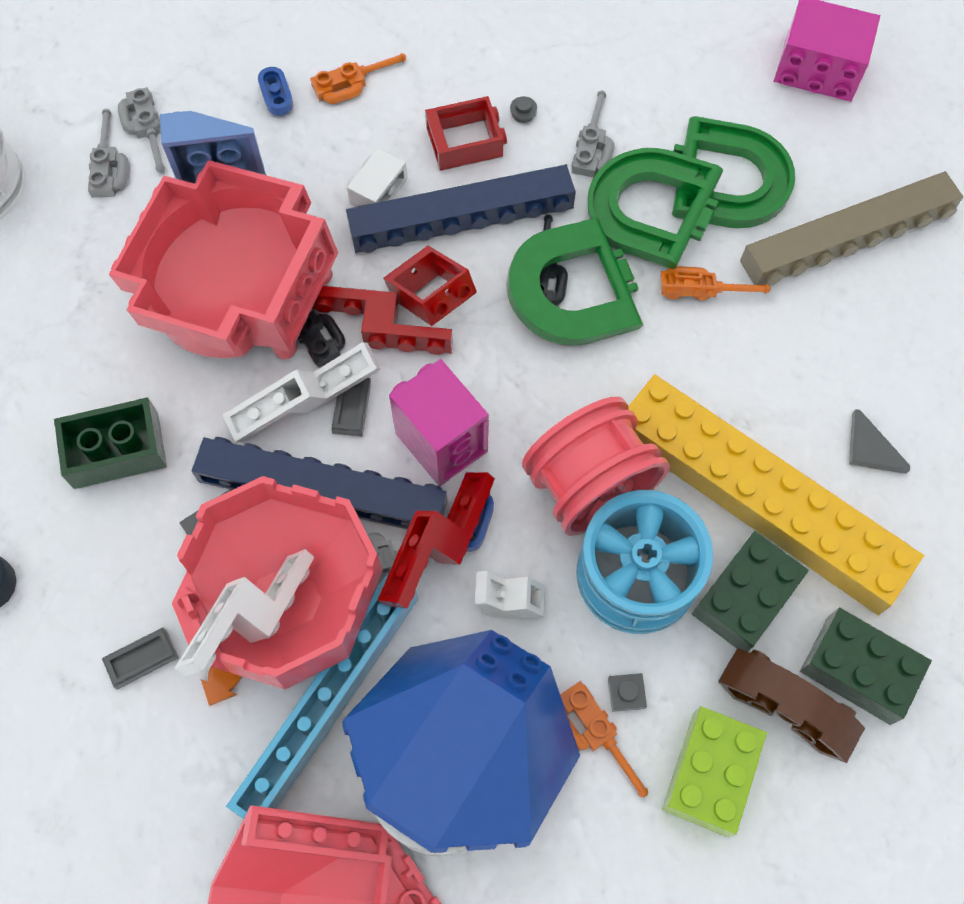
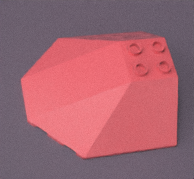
M250 806L211 883L208 904L441 903L437 897H433L423 881L425 878L410 855L405 854L397 840L380 823L260 806Z

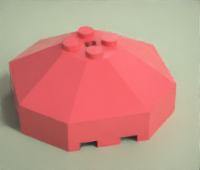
M262 476L201 504L195 516L198 522L192 535H186L177 554L179 561L187 572L172 601L188 646L227 583L245 577L266 593L286 557L306 549L314 556L308 568L310 573L306 580L296 589L294 593L295 600L292 606L284 611L279 619L280 627L277 632L269 639L251 643L233 629L228 638L217 647L214 652L216 659L210 667L285 690L349 658L383 571L378 555L350 500L338 496L336 499L320 496L316 490L294 484L292 488L277 484L275 479Z

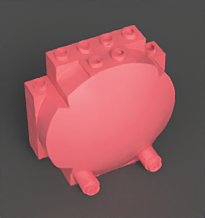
M208 160L203 170L199 172L195 184L168 176L162 177L159 185L154 189L145 210L141 212L131 235L127 237L125 246L117 260L113 262L109 276L120 290L134 294L130 298L129 306L126 310L138 325L165 333L170 340L187 351L206 357L233 358L244 356L253 346L271 347L278 358L290 359L297 351L296 340L322 286L328 284L332 278L331 268L339 252L325 219L306 214L311 201L304 185Z

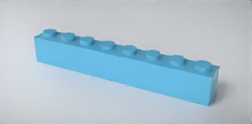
M388 574L373 594L349 658L317 674L226 805L228 809L243 819L250 806L277 809L418 601L417 591L408 609L382 604L377 600Z

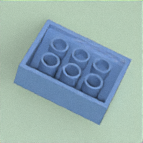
M176 111L160 114L161 144L176 179L195 184L199 172L203 170L208 160L267 175L252 127L194 111Z

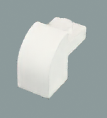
M488 570L476 572V585L474 586L475 605L482 607V614L514 619L544 617V584L528 576L504 579Z

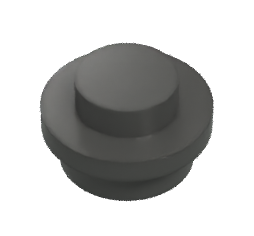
M517 97L511 102L510 112L516 121L527 123L536 115L537 104L530 97Z

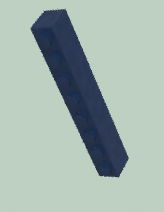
M567 164L348 208L346 209L355 253L372 252L388 246L397 247L412 241H426L441 235H454L470 229H483L494 224H508L523 218H536L552 212H564L574 208L576 191Z
M203 437L191 470L199 483L226 489H236L259 477L265 476L275 479L277 484L292 488L294 484L316 490L320 496L336 499L337 496L350 500L359 519L407 530L416 510L437 511L444 516L448 502L447 491H444L435 484L417 485L403 477L390 479L382 477L380 473L372 470L359 472L340 463H335L332 466L323 464L320 460L313 457H304L303 459L292 457L291 454L282 450L269 452L250 443H245L244 446L233 444L230 440L223 437H215L214 439Z

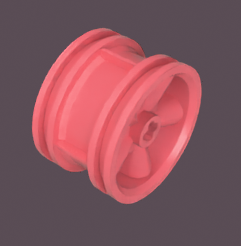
M622 397L604 398L570 414L544 433L530 447L522 460V468L530 476L533 485L538 489H548L557 502L553 509V516L558 522L562 523L561 527L568 536L585 533L594 514L607 501L630 491L654 490L670 471V464L666 458L661 457V451L657 445L643 444L634 430L638 419L629 410L628 404Z

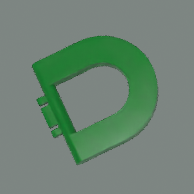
M698 116L689 118L685 144H675L673 152L696 158L697 149L739 156L751 161L759 169L763 179V185L755 192L747 195H731L713 191L710 198L716 199L719 202L709 224L728 228H750L764 224L776 217L786 206L795 184L793 161L784 146L773 136L752 126ZM676 188L672 215L675 218L684 219L696 194Z
M640 148L624 152L608 161L593 178L587 198L589 218L599 219L611 247L617 250L622 249L624 253L675 269L690 238L701 241L714 215V210H716L719 201L710 197L723 173V169L716 164L661 148ZM650 180L695 193L696 196L677 234L627 217L618 205L623 191L634 183Z
M598 218L539 232L527 239L515 253L507 274L508 299L519 320L539 337L562 345H583L635 331L643 326V322L630 294L638 291L637 283L627 284L633 282L635 278L627 260H617L623 258V250L612 251ZM597 253L616 296V301L582 310L570 311L555 306L545 297L540 286V274L543 269L553 263Z

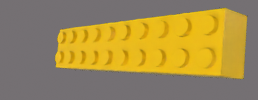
M656 374L651 377L630 403L629 410L638 419L634 430L643 444L657 445L661 451V457L666 458L670 464V472L878 616L893 605L925 556Z

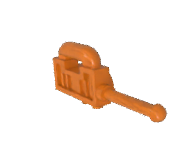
M400 53L398 56L368 66H358L357 62L344 63L335 70L318 72L316 76L310 78L311 85L319 102L324 100L329 104H337L360 95L363 87L366 86L364 76H367V73L404 62L406 55Z
M677 266L675 269L668 268L666 271H661L660 275L661 295L673 300L679 299L681 296H693L697 300L704 301L710 297H716L717 293H722V291L764 292V294H767L771 290L768 284H723L722 281L716 280L715 273H709L701 267Z
M579 681L560 694L566 714L569 715L574 712L586 730L580 735L568 717L578 750L590 748L594 752L603 745L606 750H610L638 791V795L646 797L648 795V788L644 787L616 746L617 741L614 737L617 735V728L615 724L608 721V714L605 710L601 711L588 688Z

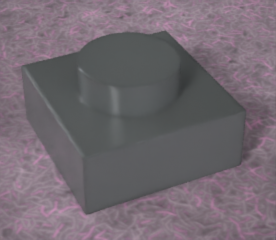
M642 673L608 677L612 712L646 709L647 703Z

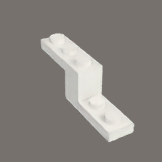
M362 342L314 372L294 370L224 413L223 417L234 441L242 442L290 412L310 413L380 371L381 368L368 343Z
M306 549L287 556L266 593L245 577L227 583L175 669L185 677L205 672L216 659L214 652L217 647L228 638L233 629L251 643L271 638L280 627L279 619L283 612L293 604L296 589L308 577L310 573L308 568L314 556Z

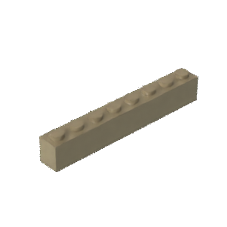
M944 171L746 245L740 262L754 285L768 284L772 286L784 277L790 275L798 276L808 268L816 265L819 267L824 266L840 256L848 257L858 249L866 246L868 248L874 247L889 237L898 238L910 229L924 228L939 218L945 220L956 213L957 206L964 196L948 173Z

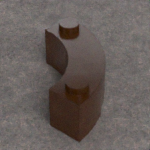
M737 648L718 680L719 684L734 700L747 704L768 716H772L775 712L784 721L792 724L791 730L808 742L818 753L844 763L848 762L865 730V727L855 718L856 712L851 707L838 703L813 684L771 662L770 658L760 651L752 650L750 653Z

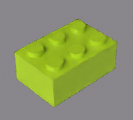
M700 706L692 715L662 811L726 837L737 835L767 732Z

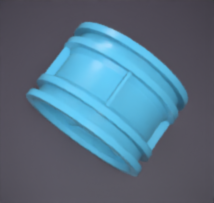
M635 490L620 494L602 505L594 514L587 527L576 570L580 594L590 611L599 620L614 629L632 634H649L666 629L682 618L707 583L713 564L711 538L699 515L686 503L672 495L654 490ZM637 526L638 534H634L628 539L617 531L619 528ZM658 532L667 536L672 541V543L666 545L665 542L657 536ZM595 550L619 554L623 567L603 578L597 566ZM641 554H646V555H648V557H647V560H649L648 563H645V562H642V561H641V560H642V556H640ZM670 563L686 565L687 584L683 593L665 574ZM635 579L649 581L654 603H640L626 598Z

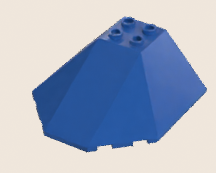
M493 630L410 647L342 722L344 733L349 735L352 745L350 754L356 775L361 777L365 789L363 799L366 809L431 853L447 852L449 847L466 846L467 851L495 849L498 844H514L515 848L529 846L580 757L551 666Z

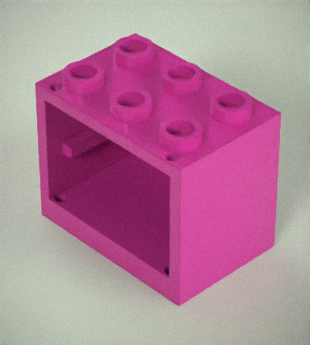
M799 0L785 39L773 82L852 102L869 65L881 15L820 0Z
M439 359L434 364H426L415 377L408 382H400L389 394L395 434L438 486L445 484L488 452L489 414L442 359Z

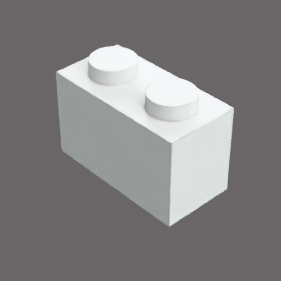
M377 148L371 156L364 160L362 168L357 175L352 176L348 181L347 192L350 205L358 207L392 200L408 179L406 162Z

